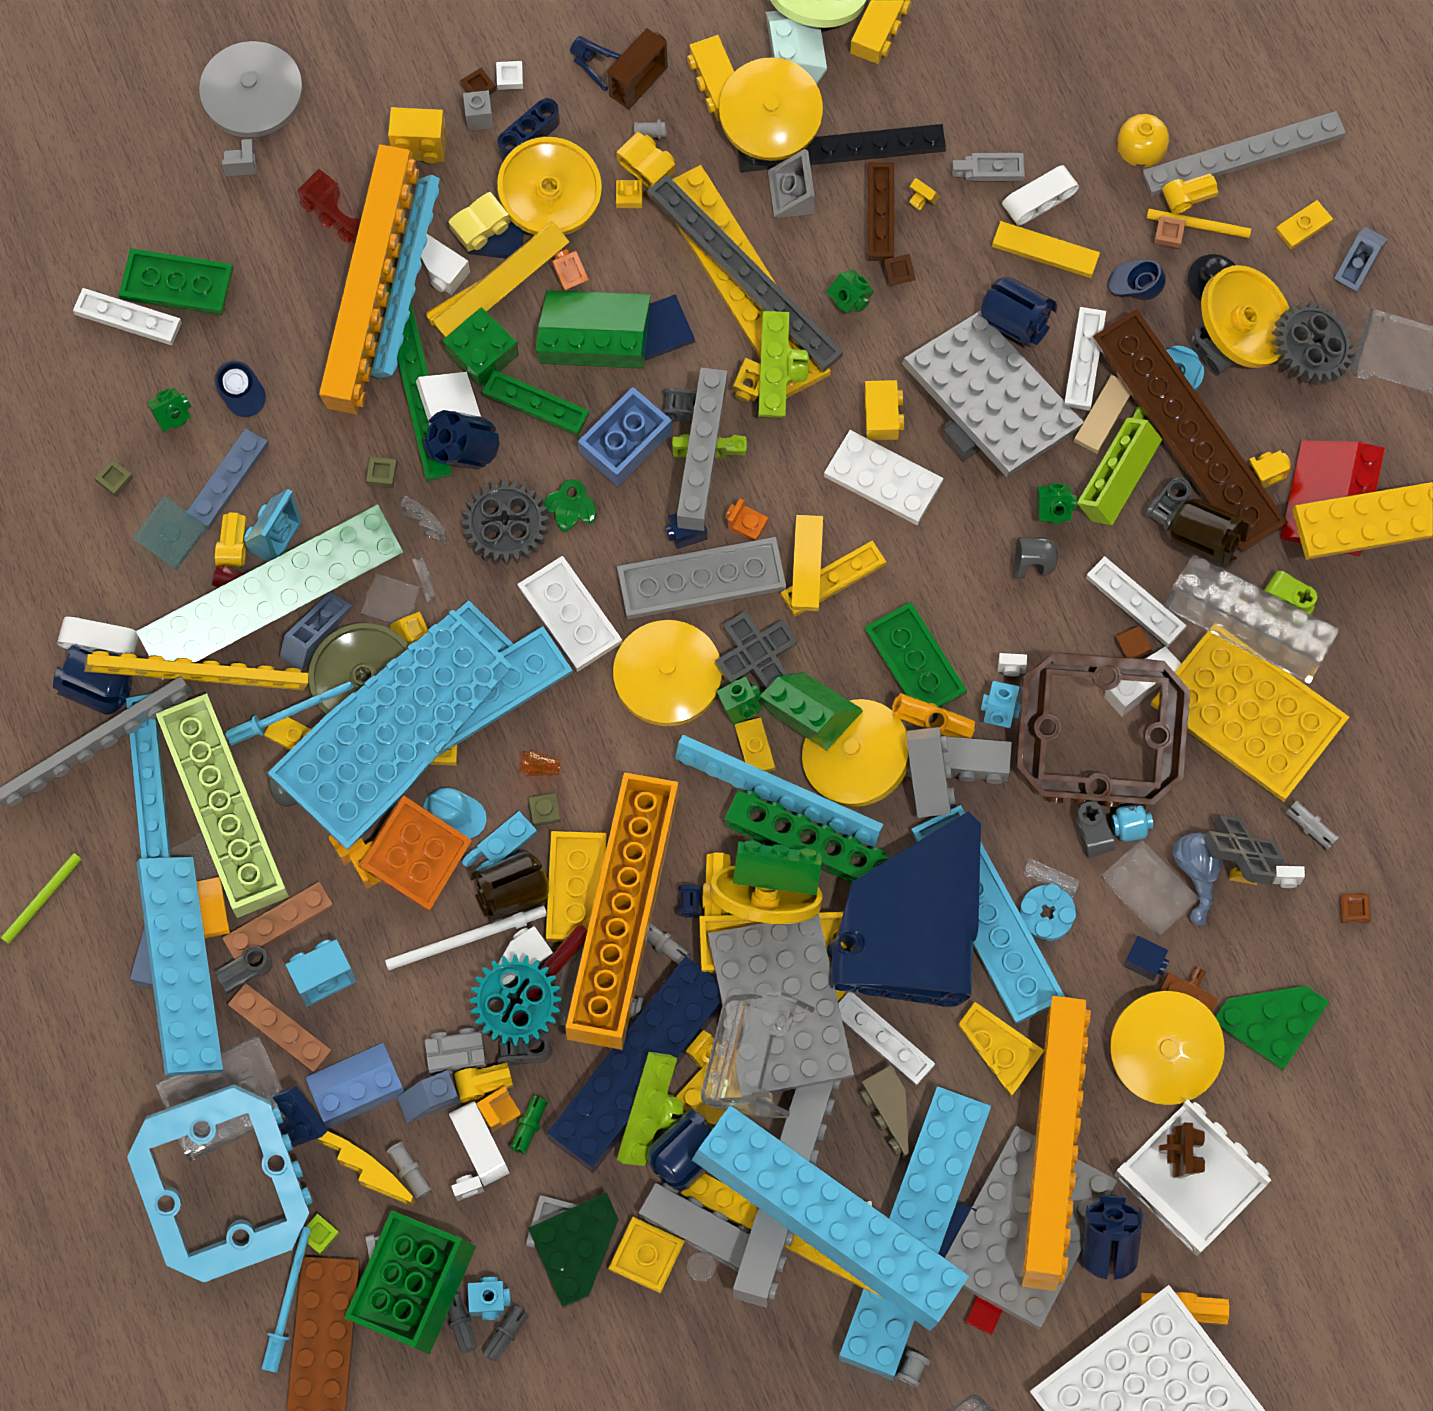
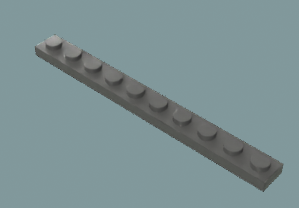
M668 175L647 190L648 196L762 311L789 312V338L801 350L808 352L809 359L823 373L843 357V351Z

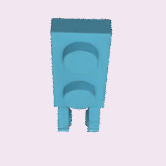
M518 811L478 844L476 849L467 854L462 863L465 867L470 866L484 855L488 861L476 869L478 870L509 858L537 834V830Z

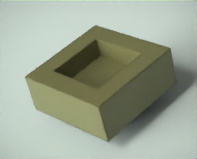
M370 457L366 484L393 488L397 460Z
M111 459L94 479L99 485L117 497L133 479V475Z
M556 793L529 797L533 827L561 822Z

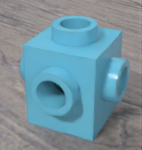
M996 681L992 682L990 695L984 694L981 710L986 711L984 723L1007 728L1011 727L1012 718H1018L1020 712V702H1017L1019 686Z
M484 1277L480 1279L479 1283H468L469 1313L471 1317L482 1316V1320H497L499 1315L506 1314L505 1306H511L510 1289H505L503 1281H498L497 1277ZM494 1296L491 1301H486L487 1297Z

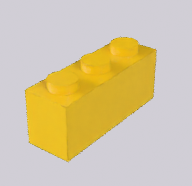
M871 0L851 40L850 54L879 64L882 56L887 57L892 45L890 40L893 35L897 36L902 24L900 19L903 14H908L912 1Z
M719 35L690 44V55L687 56V61L690 69L696 70L698 75L696 82L700 92L705 91L707 96L705 102L709 113L714 112L717 121H719L721 93L734 70Z

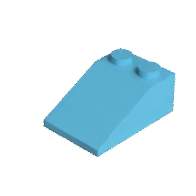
M287 489L271 497L268 504H264L261 507L256 524L247 530L244 537V543L249 553L268 562L284 553L302 523L293 491Z

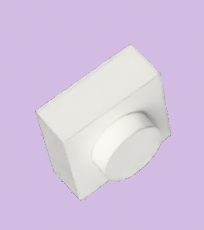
M522 61L496 62L498 90L523 89Z
M1000 653L997 672L1004 673L1006 676L1025 674L1027 655Z
M1276 866L1273 871L1275 876L1273 884H1280L1282 888H1295L1297 885H1301L1305 878L1304 866Z
M463 1176L456 1180L457 1184L451 1186L457 1201L484 1192L479 1176Z

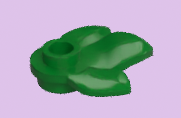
M570 479L565 481L561 485L560 490L550 493L545 499L544 506L547 507V512L555 513L556 522L563 532L570 530L578 522V519L589 524H593L595 521V503L586 496V488L578 480ZM570 488L577 489V495L575 497L568 496V490Z

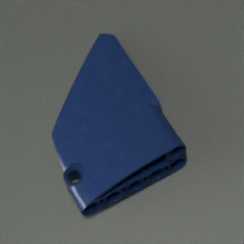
M969 811L851 883L837 936L830 941L827 948L828 954L832 958L830 987L832 989L835 986V990L942 1007H955L971 998L973 942L977 938L979 927L981 823ZM841 942L847 945L848 951L842 948Z

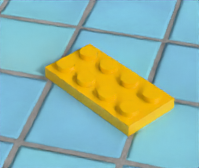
M551 831L546 941L563 942L579 924L588 930L607 848V833Z

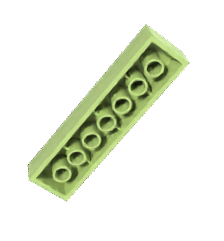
M206 693L156 713L236 917H242L288 898V893L208 694Z

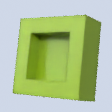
M318 1213L306 1226L311 1229L307 1244L320 1255L326 1251L340 1234Z

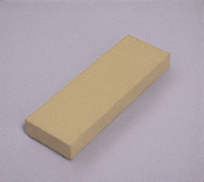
M1113 375L1110 376L1074 438V443L1098 454L1131 396L1119 378Z

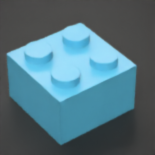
M337 939L332 942L331 940L323 941L315 947L316 950L307 954L304 952L293 956L289 963L285 964L306 1007L357 982Z

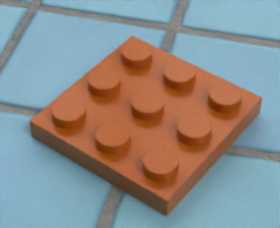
M403 795L399 798L358 867L426 911H430L472 840Z

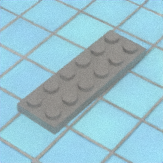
M776 537L617 566L627 620L786 589Z

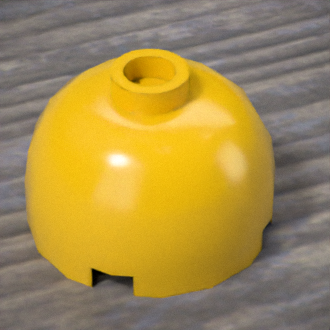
M1137 114L1129 118L1122 125L1117 139L1118 152L1126 162L1133 166L1139 164L1151 167L1158 164L1167 153L1169 146L1168 129L1164 122L1156 116Z

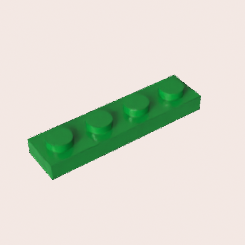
M493 370L482 391L483 396L577 437L590 415L589 410L496 370Z

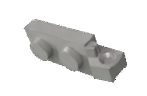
M972 153V156L965 157V160L952 161V177H966V180L1024 181L1025 178L1024 153Z

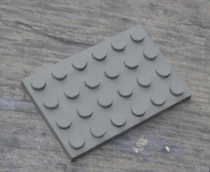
M978 311L909 354L902 362V365L1006 477L1078 431L1084 423L1069 405L1064 404L1065 401L997 329L988 324V321L981 316V311Z
M819 914L799 923H761L708 933V941L742 1099L854 1077L835 986H833V989L830 987L831 968Z
M1015 1126L972 1206L977 1211L970 1210L945 1259L969 1276L962 1286L963 1289L1040 1330L1064 1283L1059 1282L1056 1291L1021 1287L1036 1136ZM1078 1159L1075 1163L1074 1172L1071 1171L1076 1173V1180L1072 1198L1068 1199L1073 1201V1212L1069 1227H1066L1071 1229L1067 1254H1063V1256L1068 1257L1067 1274L1065 1275L1064 1282L1083 1248L1084 1220L1087 1205L1089 1208L1092 1204L1099 1202L1101 1196H1109L1117 1182L1114 1178Z

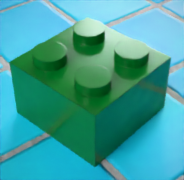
M482 307L442 340L445 354L463 372H467L468 377L479 388L487 383L493 370L500 372L519 356L517 341Z

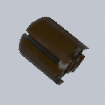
M1190 499L1174 515L1170 538L1177 549L1227 569L1238 558L1233 554L1239 542L1246 541L1249 524L1244 522L1242 517L1205 501Z
M521 852L470 873L471 881L474 879L477 881L478 894L475 897L485 917L489 915L492 917L490 924L538 906L546 901L549 893L548 878L544 871L539 870L542 868V865L531 853Z

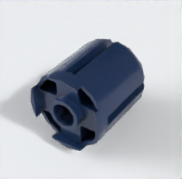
M1002 277L991 285V289L983 297L981 305V316L988 321L990 326L1029 348L1032 342L1037 345L1044 338L1050 328L1046 324L1051 311L1057 312L1056 301L1012 277Z
M442 410L435 413L428 422L431 424L428 429L427 438H423L425 450L431 459H435L443 464L480 469L485 467L486 464L491 463L496 457L500 445L499 435L495 433L496 428L492 422L486 418L456 411Z
M78 644L72 645L65 652L70 654V656L66 660L63 669L59 667L56 669L53 688L58 690V695L104 715L115 713L124 705L126 698L129 697L132 676L84 672L87 655L95 651Z
M693 1109L685 1112L648 1148L646 1154L648 1164L653 1172L671 1189L677 1191L688 1190L707 1172L692 1161L712 1129L705 1123L706 1120Z
M1115 1195L1101 1196L1099 1202L1092 1204L1089 1208L1088 1205L1086 1207L1081 1253L1082 1262L1088 1272L1097 1278L1107 1280L1112 1241L1113 1279H1124L1133 1273L1138 1264L1143 1213L1140 1207L1138 1211L1134 1206L1126 1203L1125 1197Z

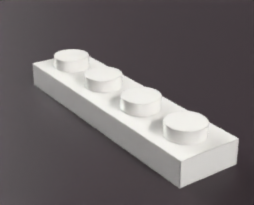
M85 288L82 289L73 309L74 314L168 345H173L182 324L180 318Z
M1080 307L1064 402L1070 408L1088 411L1091 409L1100 353L1092 337L1103 330L1106 311Z
M1105 556L1087 574L1086 579L1167 648L1186 629L1187 625Z
M848 992L838 1003L843 1024L916 1087L933 1069L935 1063L854 993Z

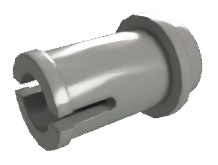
M658 119L657 122H635L634 134L639 132L642 135L647 134L651 138L661 140L663 137H667L666 122H661V119Z

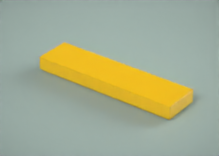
M1000 221L992 243L993 248L1090 279L1100 252Z
M873 540L821 569L819 603L886 565V560ZM793 586L780 592V596L793 616L796 617L805 611L792 610Z

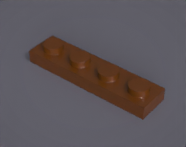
M868 162V261H884L894 257V162Z

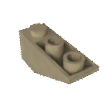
M890 1065L862 1081V1091L859 1094L867 1107L870 1105L873 1107L877 1114L873 1117L881 1131L886 1130L891 1139L888 1140V1143L896 1156L900 1154L903 1160H906L909 1154L906 1089Z

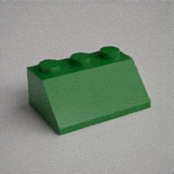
M804 672L777 677L760 695L770 715L826 751L863 712L860 707Z
M756 841L738 842L733 884L817 895L822 853H817L815 850L808 848L801 850L789 849L787 846L779 844L766 846Z

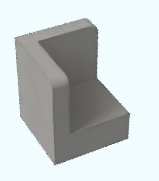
M252 139L241 140L242 150L224 152L222 168L225 177L256 174V157Z

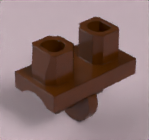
M1184 1122L1183 1125L1174 1126L1173 1134L1167 1135V1144L1159 1145V1153L1167 1154V1164H1173V1178L1181 1179L1205 1171L1204 1158L1193 1156V1147L1199 1148L1204 1145L1205 1132L1193 1128V1123Z

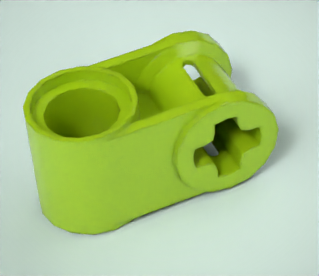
M1276 571L1262 593L1269 603L1279 606L1300 618L1310 616L1317 601V593L1312 587L1296 580L1284 571Z

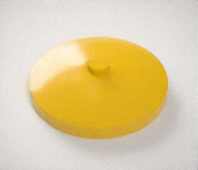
M780 58L757 59L741 66L730 76L724 85L719 103L720 122L729 141L744 154L767 161L783 160L804 150L815 138L820 128L823 114L822 96L814 79L799 65Z
M557 137L535 138L518 145L503 161L497 182L499 202L509 214L511 222L533 235H536L551 221H554L564 235L579 230L595 214L600 202L602 189L599 170L590 155L571 141Z
M1240 265L1227 267L1211 277L1203 290L1201 311L1206 330L1218 349L1235 363L1249 368L1266 367L1282 358V355L1274 354V351L1279 346L1272 344V341L1276 338L1272 331L1277 328L1275 322L1280 319L1281 314L1289 309V305L1275 283L1260 271Z
M660 620L645 624L633 631L623 641L617 651L613 665V678L617 695L629 712L647 723L659 726H676L690 722L707 711L718 695L717 690L721 686L722 674L714 663L720 656L710 638L701 630L688 623L676 620Z
M857 699L849 701L860 707L863 712L827 751L808 738H805L802 750L803 768L811 785L824 798L846 807L867 806L887 797L902 782L910 764L907 729L899 718L892 716V710L885 705L871 700Z
M735 866L721 869L711 879L710 897L714 903L728 913L747 920L769 924L799 923L815 917L821 909L822 892L819 887L817 895L733 884Z
M1176 991L1152 992L1134 1000L1122 1011L1115 1022L1111 1034L1110 1055L1119 1079L1135 1095L1156 1104H1181L1187 1099L1190 1101L1198 1097L1215 1081L1224 1060V1037L1213 1013L1194 997Z

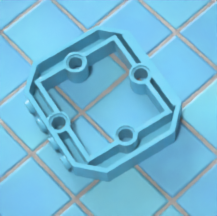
M231 1085L146 1116L127 1159L166 1266L201 1282H207L292 1250L308 1217V1205L313 1204L308 1188L302 1189L299 1178L303 1177L299 1162L298 1160L292 1162L289 1151L293 1150L288 1133L282 1134L279 1124L284 1123L279 1107L273 1108L271 1101L236 1085ZM249 1113L263 1152L262 1169L266 1175L272 1177L286 1217L256 1229L247 1220H236L229 1226L226 1240L190 1253L176 1216L182 1202L181 1194L176 1188L165 1186L152 1148L186 1135L194 1143L206 1144L214 1138L217 1124ZM197 1122H207L210 1126L209 1133L206 1135L197 1134L194 1130V1125ZM273 1155H279L284 1159L285 1163L281 1168L274 1169L268 1164V1159ZM165 1195L171 1196L175 1201V1205L170 1209L162 1208L159 1204L160 1197ZM243 1229L248 1232L249 1239L242 1243L237 1242L233 1238V1233L236 1230Z

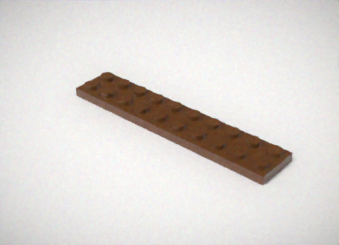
M1138 309L1130 312L1092 337L1095 345L1204 500L1209 504L1242 517L1243 521L1249 524L1246 541H1240L1238 545L1242 553L1287 525L1288 521Z

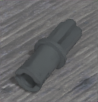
M456 1294L453 1300L454 1304L452 1302L448 1311L451 1321L449 1327L454 1330L460 1351L468 1353L476 1349L477 1344L470 1326L472 1320L470 1317H467L461 1294Z
M514 1305L501 1326L495 1328L497 1332L483 1350V1354L489 1360L498 1361L509 1343L515 1341V1334L529 1317L519 1307Z

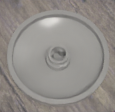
M249 41L231 45L220 51L209 61L201 76L199 93L204 111L214 125L231 135L253 138L265 136L279 130L294 117L302 101L303 83L296 63L285 51L265 42Z

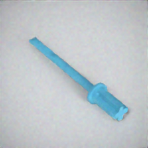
M351 682L344 683L262 720L254 715L252 720L227 730V733H225L226 738L229 740L230 745L233 746L255 735L263 736L265 733L264 727L351 690L354 685Z
M302 1227L275 1334L267 1333L269 1342L262 1365L263 1370L277 1373L286 1340L289 1341L290 1339L284 1337L283 1334L311 1230L308 1227Z

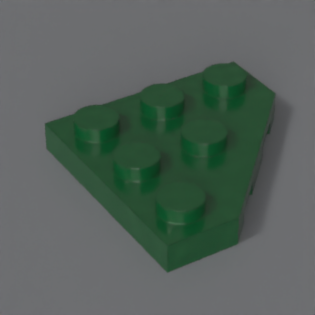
M607 1193L528 1228L563 1309L590 1297L612 1235L618 1224V1216Z

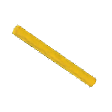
M1148 209L1146 218L1159 221V217L1163 216L1186 221V227L1248 239L1251 234V228L1154 209Z

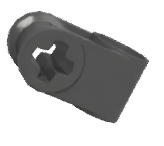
M1205 324L1198 325L1191 339V347L1213 374L1220 375L1235 362L1225 356L1214 344L1206 330Z
M679 388L665 389V409L662 412L672 422H692L697 391Z
M1183 478L1172 479L1161 494L1151 503L1144 516L1146 518H1153L1163 525L1165 531H1168L1171 528L1174 515L1184 503L1189 501L1191 494L1190 483ZM1181 490L1184 496L1175 497L1172 491Z
M1092 801L1082 804L1075 820L1086 856L1091 858L1114 851V838L1107 825L1101 806ZM1086 812L1090 816H1095L1093 821H1090L1089 818H1084Z
M538 1033L539 1041L533 1036L529 1037L528 1046L524 1043L523 1039H519L517 1047L514 1046L512 1039H509L506 1046H503L502 1037L499 1036L497 1040L500 1042V1058L497 1059V1064L508 1063V1066L543 1063L550 1058L552 1048L547 1037L542 1033ZM537 1042L544 1043L545 1048L541 1053L535 1054L531 1052L533 1044Z

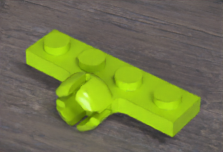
M763 311L758 417L785 418L787 384L792 381L804 382L808 377V352L806 350H794L788 344L789 312Z
M648 1053L617 1160L619 1162L645 1166L647 1162L646 1154L648 1148L652 1145L656 1131L660 1128L668 1129L678 1120V1118H672L673 1114H684L682 1101L678 1097H674V1095H668V1088L677 1062L676 1057L669 1054Z

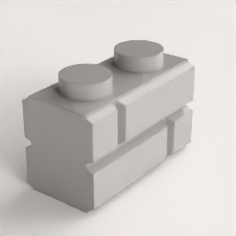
M475 1028L459 1030L458 1035L448 1036L446 1032L434 1033L431 1035V1039L425 1040L430 1076L447 1070L449 1074H454L467 1068H478V1070L487 1068L483 1036L481 1031L476 1032Z

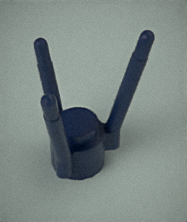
M578 36L570 49L571 54L576 56L574 62L580 65L606 91L608 89L607 86L585 61H592L597 53L619 59L621 54L599 46L583 36Z

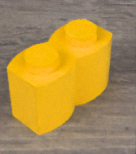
M637 132L616 152L617 162L638 180H642V184L648 189L666 175L671 177L675 173V160L673 156L667 151L662 152L656 148L655 141L647 134L642 135Z

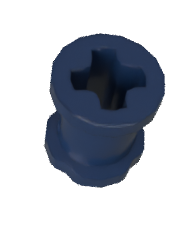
M688 884L678 886V892L681 895L680 908L677 909V915L685 918L700 917L702 911L699 909L700 894L703 893V888L698 885Z

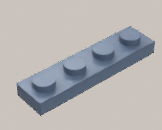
M245 428L187 510V517L210 530L269 446L268 441Z

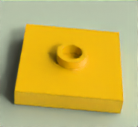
M632 1217L608 1270L661 1294L684 1246L685 1240Z

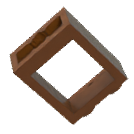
M646 28L607 71L609 96L628 110L632 108L668 68L667 42L660 33H653Z

